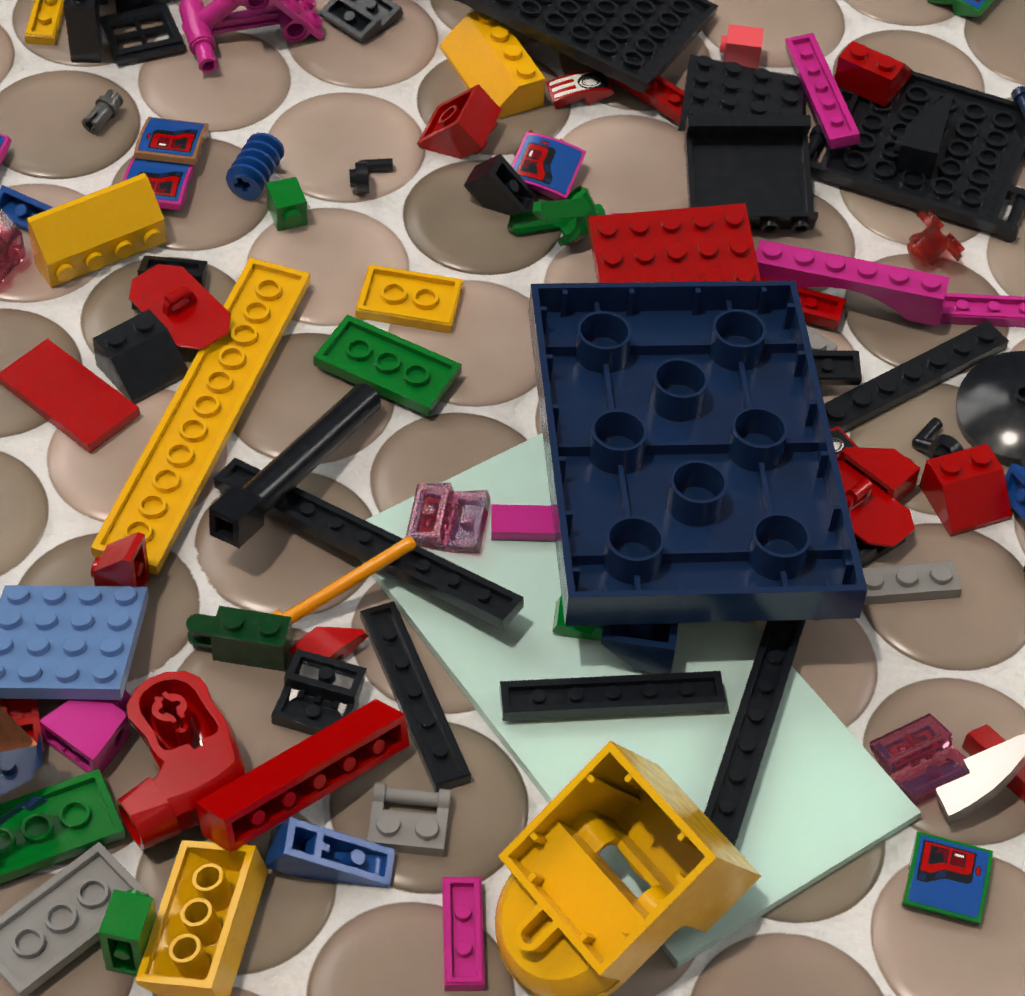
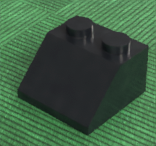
M150 309L92 338L97 367L134 404L180 381L188 371L168 329Z

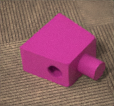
M124 690L122 700H68L39 721L44 742L86 773L99 769L102 775L131 734L129 718L125 713L127 710L126 704L131 695Z

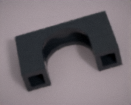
M64 0L71 63H101L103 36L99 5H108V0Z

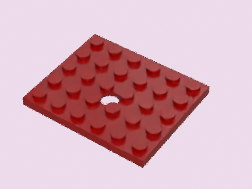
M746 203L588 217L587 224L597 283L761 281Z

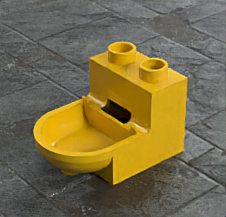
M609 741L498 855L500 860L511 871V875L502 888L496 907L495 934L498 949L512 977L524 989L535 996H608L622 986L680 927L688 926L707 932L748 891L761 875L660 765ZM611 844L616 845L634 872L652 886L639 898L631 892L599 855L607 846Z

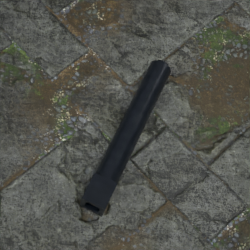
M364 383L355 385L242 488L236 485L231 487L209 507L210 535L237 548L245 544L264 526V515L380 409L381 399L377 391Z

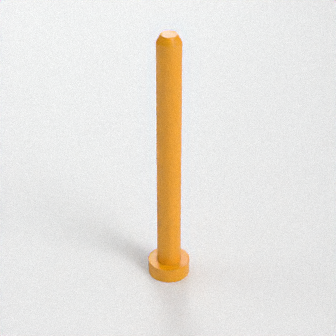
M406 537L284 613L278 609L272 614L291 617V624H294L414 550L417 544L412 537Z

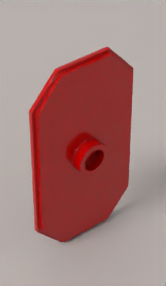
M158 264L132 279L129 300L141 312L150 309L166 326L176 347L202 350L229 334L231 313L182 266Z
M837 460L854 534L869 545L894 548L915 531L911 512L907 507L844 461Z

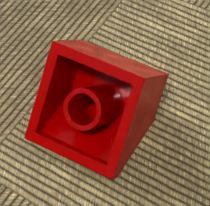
M852 41L838 57L834 79L839 87L886 107L911 77L913 70L903 62Z
M478 84L437 105L417 145L422 149L459 159L472 153L477 155L487 146L486 140L489 134L496 128V120L502 109Z
M987 443L926 460L919 487L950 537L1012 518L1004 469Z

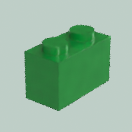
M113 890L98 931L106 970L137 976L156 919L153 897H149L138 890H128L127 892Z

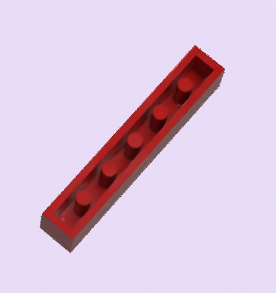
M374 699L195 802L202 835L228 852H233L410 746L406 715Z

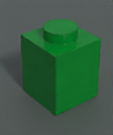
M292 177L266 183L267 207L277 231L308 225L307 201L297 178Z

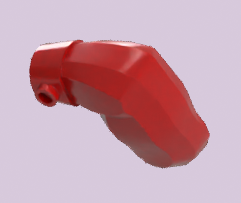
M187 671L164 672L148 678L135 688L126 704L128 718L151 751L158 771L153 779L151 777L146 778L116 800V806L125 827L142 850L159 846L164 841L180 835L184 830L200 826L195 802L246 774L230 723L213 701L201 677Z

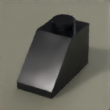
M501 154L475 165L463 185L483 208L509 216L520 212L533 211L534 202L539 200V197Z

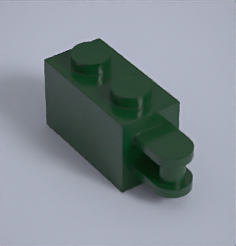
M219 606L216 616L193 614L187 619L186 627L189 643L193 646L212 649L214 661L285 672L290 653L288 650L292 646L291 617Z

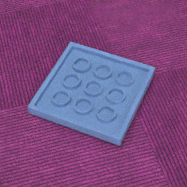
M5 585L0 598V699L122 700L149 601L148 588L142 586H135L133 588L131 586Z

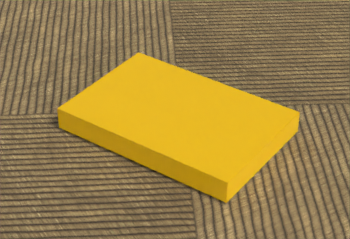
M369 264L355 309V318L451 333L463 289V279Z

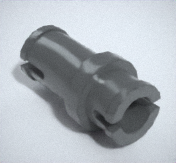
M109 89L104 96L101 95L96 100L95 107L82 120V125L88 132L94 126L91 133L97 134L109 118H114L118 114L119 107L124 102L118 92L111 98L114 90Z

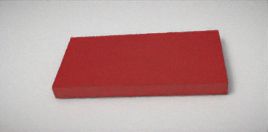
M48 338L0 372V384L89 453L140 416V410L137 405Z

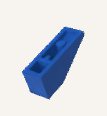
M289 817L271 830L265 865L269 869L299 878L388 888L391 884L395 849Z

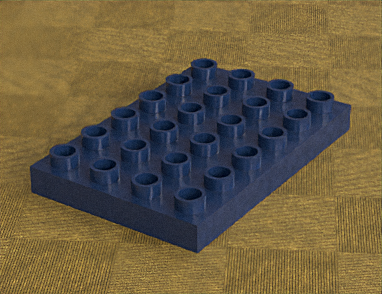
M796 281L531 284L528 314L565 626L860 618L867 594V586Z

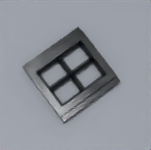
M166 3L100 16L102 34L117 66L186 51L182 36ZM156 20H162L164 24L142 29L140 25ZM133 25L136 28V31L117 35L113 31L114 29ZM165 33L169 35V39L150 43L146 39V37ZM137 39L142 41L141 45L122 49L119 43Z

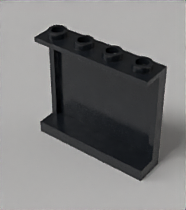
M688 115L684 127L689 208L746 203L751 230H761L762 232L770 233L778 229H791L793 232H805L813 229L818 218V212H814L808 144L811 116Z

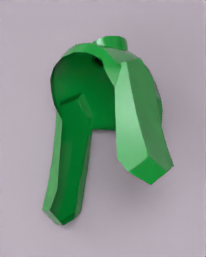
M579 186L565 200L534 202L533 211L511 215L507 228L515 235L560 228L563 236L556 240L560 246H565L589 237L587 224L589 216L606 214L601 204H594L588 188Z

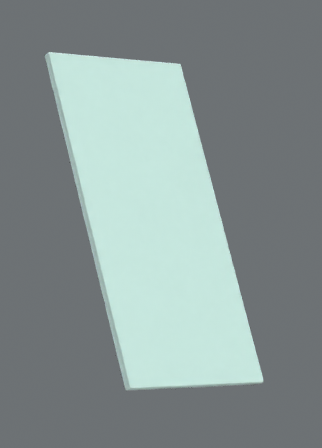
M542 433L365 520L403 539L412 537L421 494L426 493L446 498L448 503L438 548L416 543L417 546L524 597V607L503 630L383 570L372 575L390 600L395 602L400 613L548 803L562 791L609 741H612L660 765L703 813L705 812L763 635L762 631L755 624L749 622L678 623L671 673L721 671L726 699L724 710L502 721L499 692L500 681L659 674L632 669L603 646L601 641L575 638L552 632L556 602L562 596L555 541L491 540L492 504L551 506ZM458 500L487 503L479 545L476 551L448 550ZM793 667L790 670L735 848L758 871L761 877L707 932L682 926L660 946L676 968L912 824L920 817L921 811ZM611 844L599 854L637 898L652 887L634 872L616 845Z

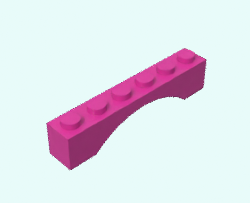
M765 240L759 241L756 257L760 277L774 281H796L797 287L801 288L832 287L851 290L883 302L896 310L906 320L938 327L940 325L950 277Z

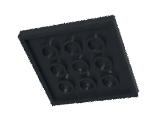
M690 55L678 131L684 132L688 115H802L804 88L800 79L795 75H782L770 72L764 68L755 69L741 66L736 62L727 63L714 60L708 56Z

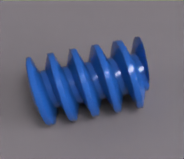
M267 133L251 135L242 147L241 152L237 155L236 160L232 163L231 168L227 171L226 182L230 190L244 200L251 201L257 199L265 188V184L270 180V176L274 173L275 168L279 165L280 160L284 157L285 150L283 144L276 137Z

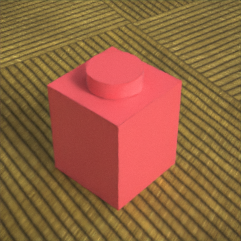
M729 24L728 35L721 36L719 53L725 54L724 62H736L741 66L757 69L762 50L764 28Z

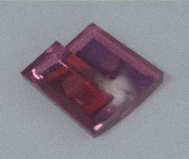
M451 482L417 484L406 537H412L417 546L452 553L480 554L491 501L488 490L454 491Z
M931 713L869 742V747L880 766L915 806L935 797L936 788L967 775L964 769V759L966 757L952 745L953 734Z

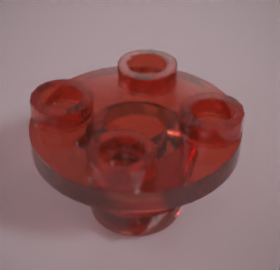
M930 209L926 213L921 210L916 214L926 225V228L921 233L912 234L909 238L910 242L907 244V251L917 264L923 267H927L929 264L931 266L935 265L945 250H948L957 261L963 258L960 253L965 248L951 233L945 236L940 231L944 224Z

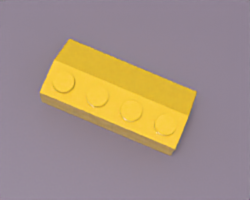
M474 11L467 13L440 43L441 51L467 89L479 84L502 109L497 119L544 106L546 78L508 26L502 25L499 21L485 14Z
M145 173L27 218L34 264L51 288L167 242L165 219Z
M181 841L135 979L138 986L160 996L231 995L268 874V869L256 846L243 845L230 853L214 842Z

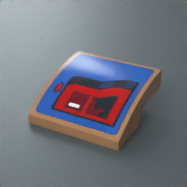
M148 117L138 137L134 158L196 165L202 156V143L208 136L209 124Z

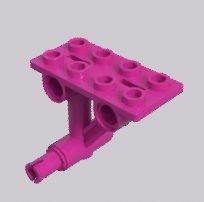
M180 0L179 13L183 23L182 29L186 34L191 53L197 57L199 70H202L203 73H212L218 67L214 55L216 44L213 34L279 24L283 37L289 42L301 41L310 33L318 40L325 37L321 27L323 22L315 9L317 5L315 0H213L206 7L201 0ZM240 5L245 6V8L247 9L243 11L233 12Z

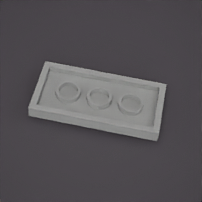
M98 842L0 916L1 979L17 996H28L100 940L98 931L114 889L125 892L128 890H138L148 896L149 893Z

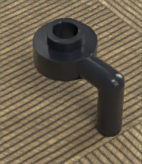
M392 158L368 159L355 162V169H349L350 188H357V194L370 193L368 172L392 171Z
M932 418L912 440V446L917 450L929 453L931 459L964 450L955 438L946 434L937 436L934 441L931 440L943 427V423L938 418Z

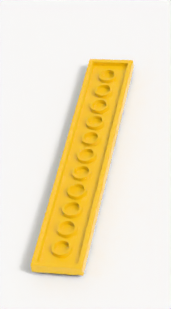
M249 258L224 304V307L231 313L229 334L198 351L91 545L92 556L101 557L107 544L137 532L145 534L149 571L152 574H159L311 283L310 273Z

